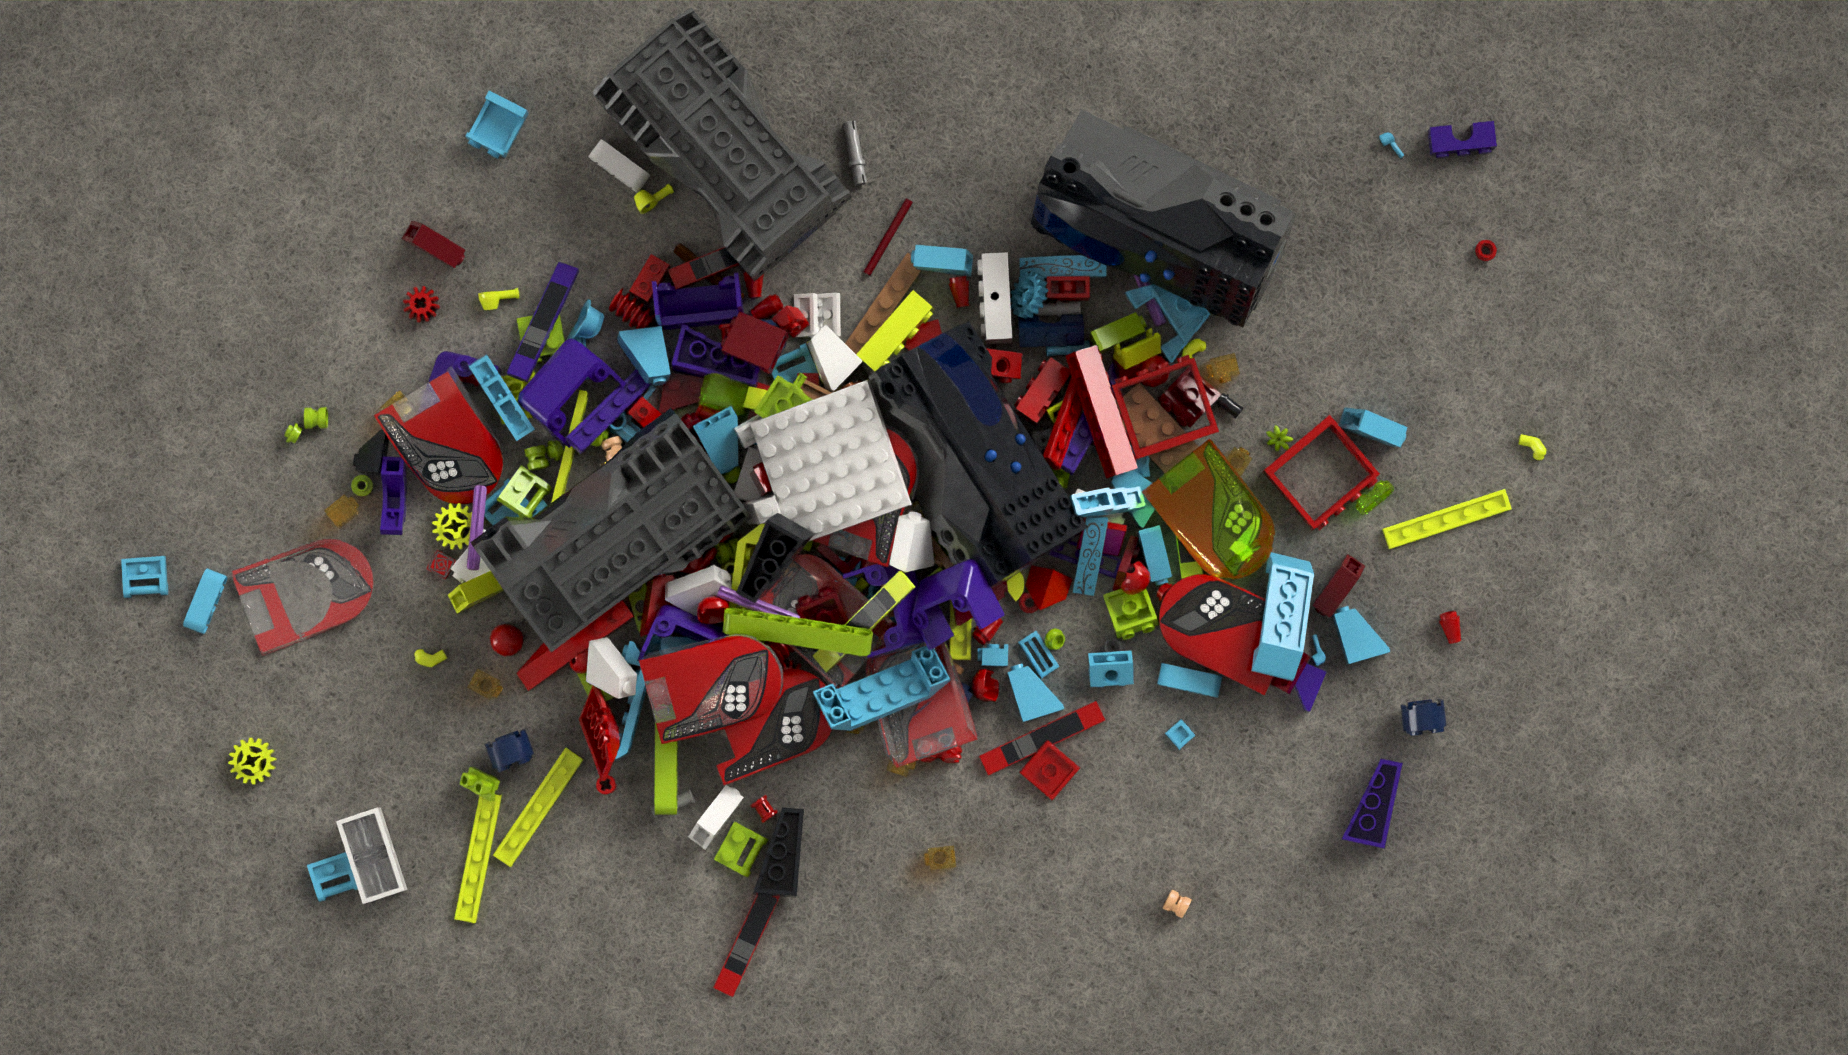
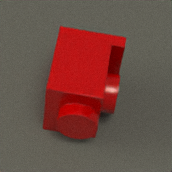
M788 305L772 318V321L778 324L779 328L787 331L793 338L810 325L799 308Z

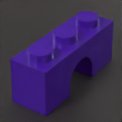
M1494 121L1472 123L1470 126L1471 136L1466 141L1457 140L1453 136L1451 125L1430 127L1428 129L1430 156L1436 155L1437 159L1449 157V154L1457 153V156H1468L1472 151H1478L1479 154L1492 153L1491 150L1497 147Z

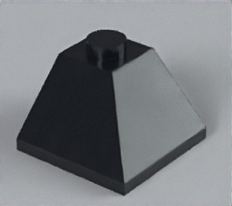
M383 429L359 448L358 454L355 453L353 466L356 467L355 470L357 472L381 475L383 457H387L389 439Z

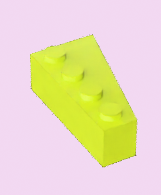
M913 290L856 355L871 369L877 371L880 367L889 363V359L894 354L897 356L903 350L905 341L908 338L912 339L919 331L918 327L932 317V312L935 309Z

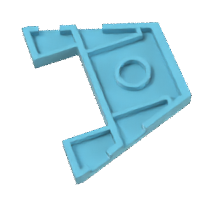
M1154 284L1125 292L1134 309L1154 298L1177 335L1161 345V351L1168 363H1172L1176 359L1179 352L1187 345L1190 338L1210 315L1205 308L1193 306L1189 301Z

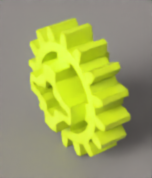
M450 503L448 510L442 507L443 513L441 515L435 514L439 518L438 521L432 522L433 525L437 526L433 533L439 534L436 540H444L442 546L446 547L450 544L451 550H454L456 545L462 550L464 543L469 546L470 530L467 536L463 538L464 531L471 527L472 512L468 513L469 507L466 506L462 509L460 503L457 504L456 508ZM457 512L464 514L468 519H459ZM448 515L449 519L447 523L442 525L443 520ZM454 521H456L458 524H462L461 527H458L457 532L453 529H449L451 528V526L454 525ZM451 533L455 541L447 539L444 534Z
M249 738L248 743L245 740H240L242 746L234 745L233 747L236 752L229 754L231 757H234L232 761L228 762V764L234 765V768L230 770L231 773L237 772L236 779L239 780L243 777V783L245 784L249 782V779H251L253 785L256 784L257 779L260 782H265L263 776L271 777L272 775L269 770L276 768L271 765L272 762L277 760V758L271 757V754L275 752L274 749L268 750L269 743L267 742L261 745L262 739L260 738L256 740V743H254L253 738ZM251 747H258L262 752L255 753ZM242 752L243 758L242 761L239 762V756ZM250 756L260 757L254 762L255 766L245 765L250 761ZM264 760H266V766L264 770H262V763ZM243 770H251L254 776L245 774Z

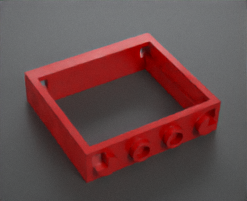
M1189 355L1177 358L1178 363L1169 365L1168 362L1156 365L1157 370L1149 372L1147 368L1135 372L1136 377L1128 379L1126 375L1115 379L1116 383L1112 384L1136 459L1219 432L1194 357L1190 358ZM1190 366L1210 425L1140 448L1120 389Z
M1330 415L1262 471L1312 531L1315 528H1318L1320 531L1329 523L1328 517L1332 514L1335 516L1339 515L1346 509L1343 505L1349 500L1353 503L1362 495L1359 491L1365 486L1368 489L1378 482L1376 477L1380 474ZM1329 427L1369 475L1314 521L1274 473Z

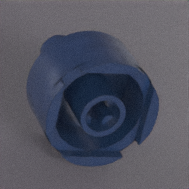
M1432 699L1407 702L1408 707L1405 704H1401L1403 731H1407V734H1410V736L1422 735L1424 730L1431 731V733L1444 732V727L1447 726L1444 700L1437 699L1438 703H1432Z
M525 729L520 731L521 734L517 730L495 738V742H492V745L490 741L484 744L493 769L497 768L498 772L509 769L514 762H518V765L533 758L534 751Z

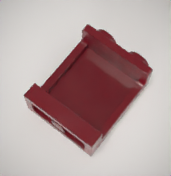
M739 311L737 317L734 316L731 320L729 335H725L721 342L722 352L726 356L731 355L762 368L763 372L771 375L789 335L787 331Z

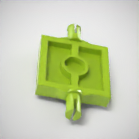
M799 373L794 383H791L777 375L754 412L762 418H766L812 401L813 399L807 396L801 389L807 376Z

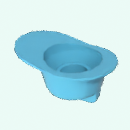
M588 299L583 305L578 320L566 340L574 339L575 337L589 339L599 333L604 315L590 306L591 300Z

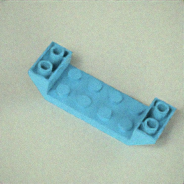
M1269 552L1265 573L1269 574L1260 642L1254 651L1251 671L1293 681L1304 650L1314 572L1309 561Z
M629 641V645H624L622 656L628 664L640 667L637 659L641 651L635 642ZM641 668L640 671H635L637 674L635 695L628 697L627 703L631 704L629 713L625 712L622 725H625L623 734L619 733L620 747L614 762L630 754L647 690L645 686L648 685V681H644Z
M927 646L912 651L911 659L838 689L832 683L813 691V694L831 729L851 731L931 698L950 682V677L935 649L928 650Z

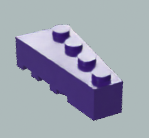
M682 324L672 361L673 371L746 389L749 386L757 388L761 368L731 355H724L721 343H717L702 333L696 332Z
M1385 759L1380 760L1342 837L1343 840L1385 849L1403 763Z

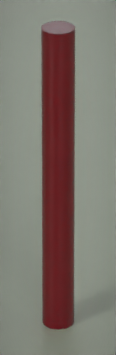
M907 198L904 200L863 272L871 276L913 204L911 200Z

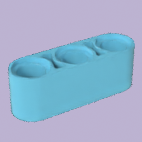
M208 568L204 571L184 619V627L205 634L208 628L206 625L210 623L216 609L214 605L218 604L224 589L223 584L227 582L226 575Z
M1161 663L1157 685L1218 698L1223 676Z

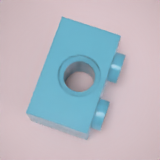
M1131 651L1088 653L1090 687L1134 684Z

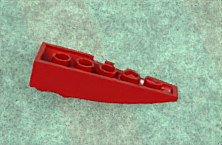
M621 600L551 652L543 643L516 674L527 690L530 691L569 664V661L574 660L576 655L587 650L589 641L608 637L634 619L633 613L624 600Z
M593 685L579 717V722L600 779L605 781L618 753L620 741L619 727L602 690Z

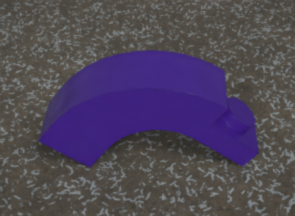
M383 457L381 469L383 506L380 533L381 535H402L406 518V464L402 457Z

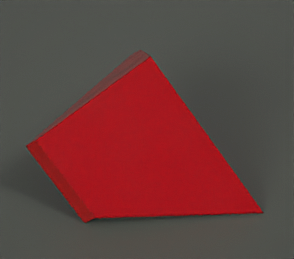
M1032 565L1025 586L1039 610L1066 600L1072 578L1053 569Z

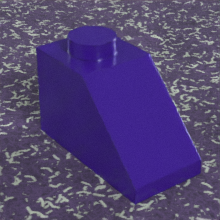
M1306 664L1294 686L1306 712L1311 711L1326 675V671Z

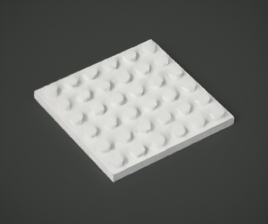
M870 380L857 383L750 423L781 514L815 533L809 541L912 505Z

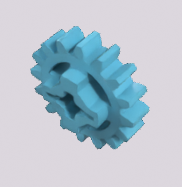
M1026 272L1024 278L1019 277V283H1014L1015 290L1010 292L1012 294L1010 302L1013 303L1011 305V309L1014 310L1013 314L1027 319V317L1033 318V313H1039V307H1044L1042 304L1043 300H1047L1045 293L1048 292V289L1045 288L1047 285V281H1044L1045 277L1034 272H1030V274Z

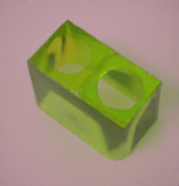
M718 373L705 375L699 405L716 411H722L731 406L737 417L744 415L746 408L743 405L749 385Z

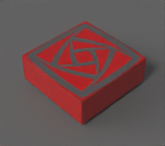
M437 550L427 569L447 579L451 572L450 568L455 564L456 560Z

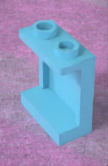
M488 91L485 97L486 101L470 132H467L465 136L469 140L468 144L477 149H480L482 146L488 149L487 153L497 159L500 156L505 158L529 113L521 106Z

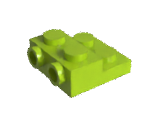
M560 314L537 363L542 362L544 357L550 356L551 358L565 342ZM533 315L517 318L520 342Z
M1122 589L1103 594L1117 639L1122 637L1123 640H1128L1135 636L1134 633L1140 631L1149 633L1155 630V626H1158L1157 616L1147 589L1135 595H1128Z

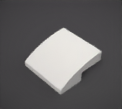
M840 293L794 294V307L799 308L810 324L796 338L809 337L817 327L822 329L825 325L837 336H841Z

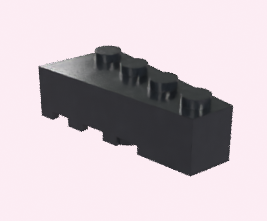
M776 513L767 519L736 593L753 603L763 598L815 533L780 513Z
M782 807L753 894L796 898L804 809Z

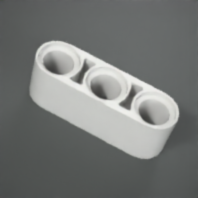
M602 139L588 156L611 175L614 174L626 186L631 187L636 193L640 191L650 177L645 170Z

